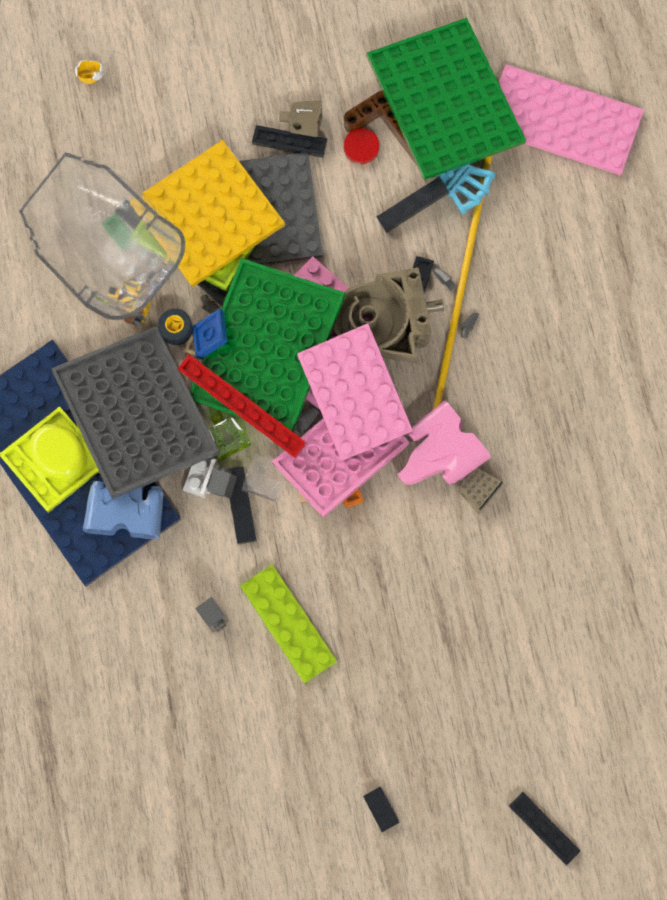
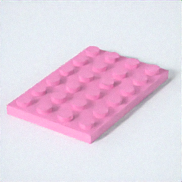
M365 324L297 354L341 461L413 431L369 324Z
M323 418L300 437L307 442V445L297 458L284 451L272 461V464L324 518L409 445V441L404 436H401L341 461Z

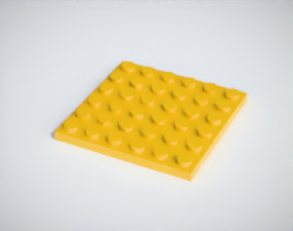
M223 140L131 200L132 205L192 288L285 226V222Z

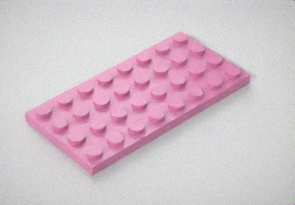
M507 64L505 65L499 85L526 138V145L621 176L644 109Z

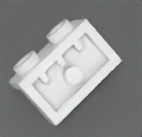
M207 459L191 466L183 491L206 498V495L210 494V492H207L213 469L219 470L220 467L217 465V459Z

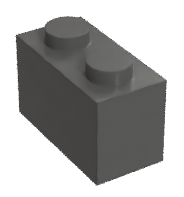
M212 597L195 608L212 633L214 631L220 632L227 626L225 624L228 622L226 616Z

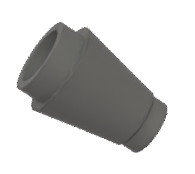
M312 406L303 411L294 430L300 434L307 432L319 415L318 411Z

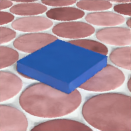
M221 309L216 310L192 326L196 357L199 359L204 358L228 342L224 311Z

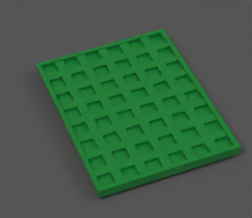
M467 18L367 52L366 57L423 180L526 143V138Z

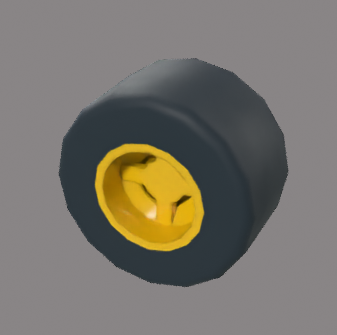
M173 308L167 310L159 318V332L164 341L171 345L184 344L193 333L190 316L181 309Z

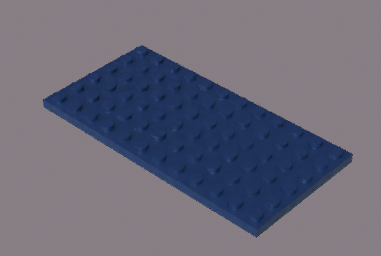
M53 340L0 375V453L58 407H61L77 426L51 368L68 362ZM0 457V465L85 587L153 540L131 537L129 531L124 528L117 530L114 535L92 534L83 531L90 487L94 481L104 482L100 473H97L48 513ZM155 482L144 486L143 500H146L151 487H158ZM164 495L160 534L181 520Z

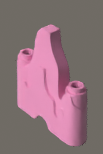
M444 400L412 427L413 431L408 433L413 442L426 439L411 453L408 464L398 473V477L405 485H412L430 476L444 472L445 474L442 477L450 485L461 480L489 460L491 455L473 433L461 432L463 427L461 418L448 402Z

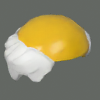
M82 60L75 68V75L82 83L93 84L103 77L104 70L100 62Z

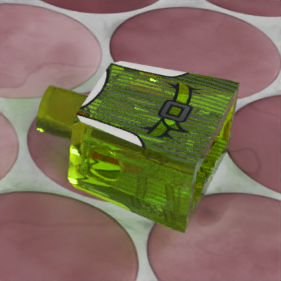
M220 412L210 417L214 426L208 430L219 450L217 455L219 462L251 446L250 439L232 417L224 420Z

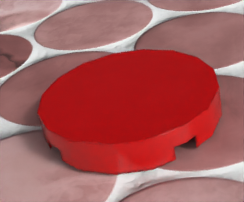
M358 128L346 135L343 149L346 157L351 162L367 164L377 157L380 142L377 135L371 130Z

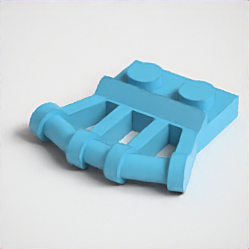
M468 164L440 174L436 178L439 177L449 191L447 197L452 198L460 213L464 215L467 213V210L480 205L481 199L489 194L491 182L496 174ZM470 175L485 177L483 185L470 177ZM465 181L479 190L476 195L462 186ZM457 191L469 198L470 201L462 205L455 193Z

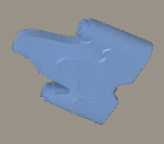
M93 482L87 501L83 525L84 532L114 535L117 530L124 528L134 538H160L164 493L161 487H151L146 500H143L144 486L112 500L107 488L104 486V482Z

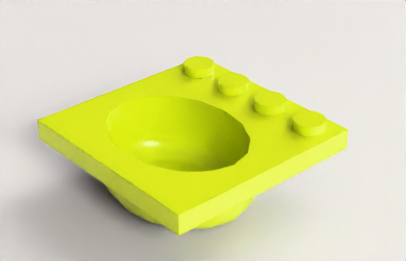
M58 407L0 453V457L48 513L99 473L79 428L61 407Z

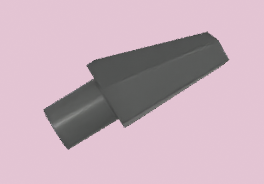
M437 267L432 270L443 285L445 284L450 291L456 287L451 281L452 277Z
M472 313L459 326L462 329L461 338H468L469 331L473 330L479 313Z

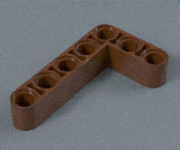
M383 91L373 94L345 113L344 128L347 132L363 128L380 117L416 164L402 132L399 131L400 128L396 119L389 117L393 113ZM379 101H385L386 103L380 104V103H378V102H379ZM369 110L371 113L366 114L363 111ZM349 120H355L356 122H355V123H349L348 121H349Z

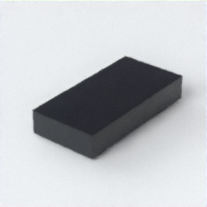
M381 787L363 796L381 832L399 823Z

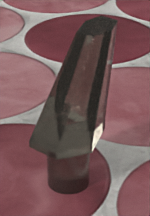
M207 294L201 296L203 302L202 309L211 314L220 309L215 301H210Z

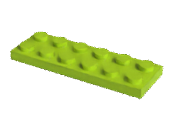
M270 565L240 585L244 594L304 684L337 663V660L273 565Z

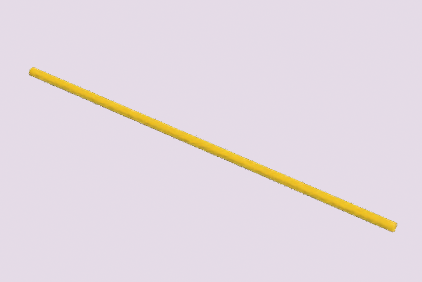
M492 156L484 158L482 169L490 171ZM481 176L480 183L483 185L485 177ZM484 197L481 199L480 205H476L473 211L433 409L442 403Z

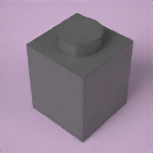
M221 468L220 471L213 469L207 492L231 499L237 476L231 474L232 471L226 468Z

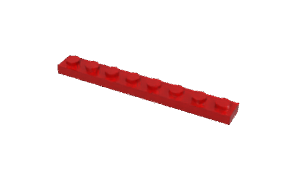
M188 354L178 367L180 372L294 458H297L307 445V442Z

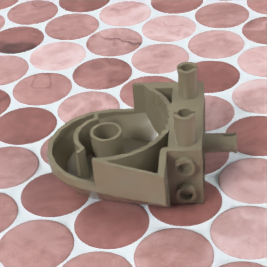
M419 268L376 274L375 281L361 283L345 291L346 296L334 325V332L336 336H340L365 324H369L383 358L416 363L417 354L415 347L422 348L427 346L431 338L432 331L428 313L444 311L443 299L425 301ZM364 318H371L373 321L367 322V321H364L363 319H364Z

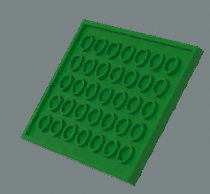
M241 258L221 309L224 311L228 342L202 358L201 364L294 432L311 388L297 354L329 340L346 293ZM193 381L189 392L194 402L241 418Z

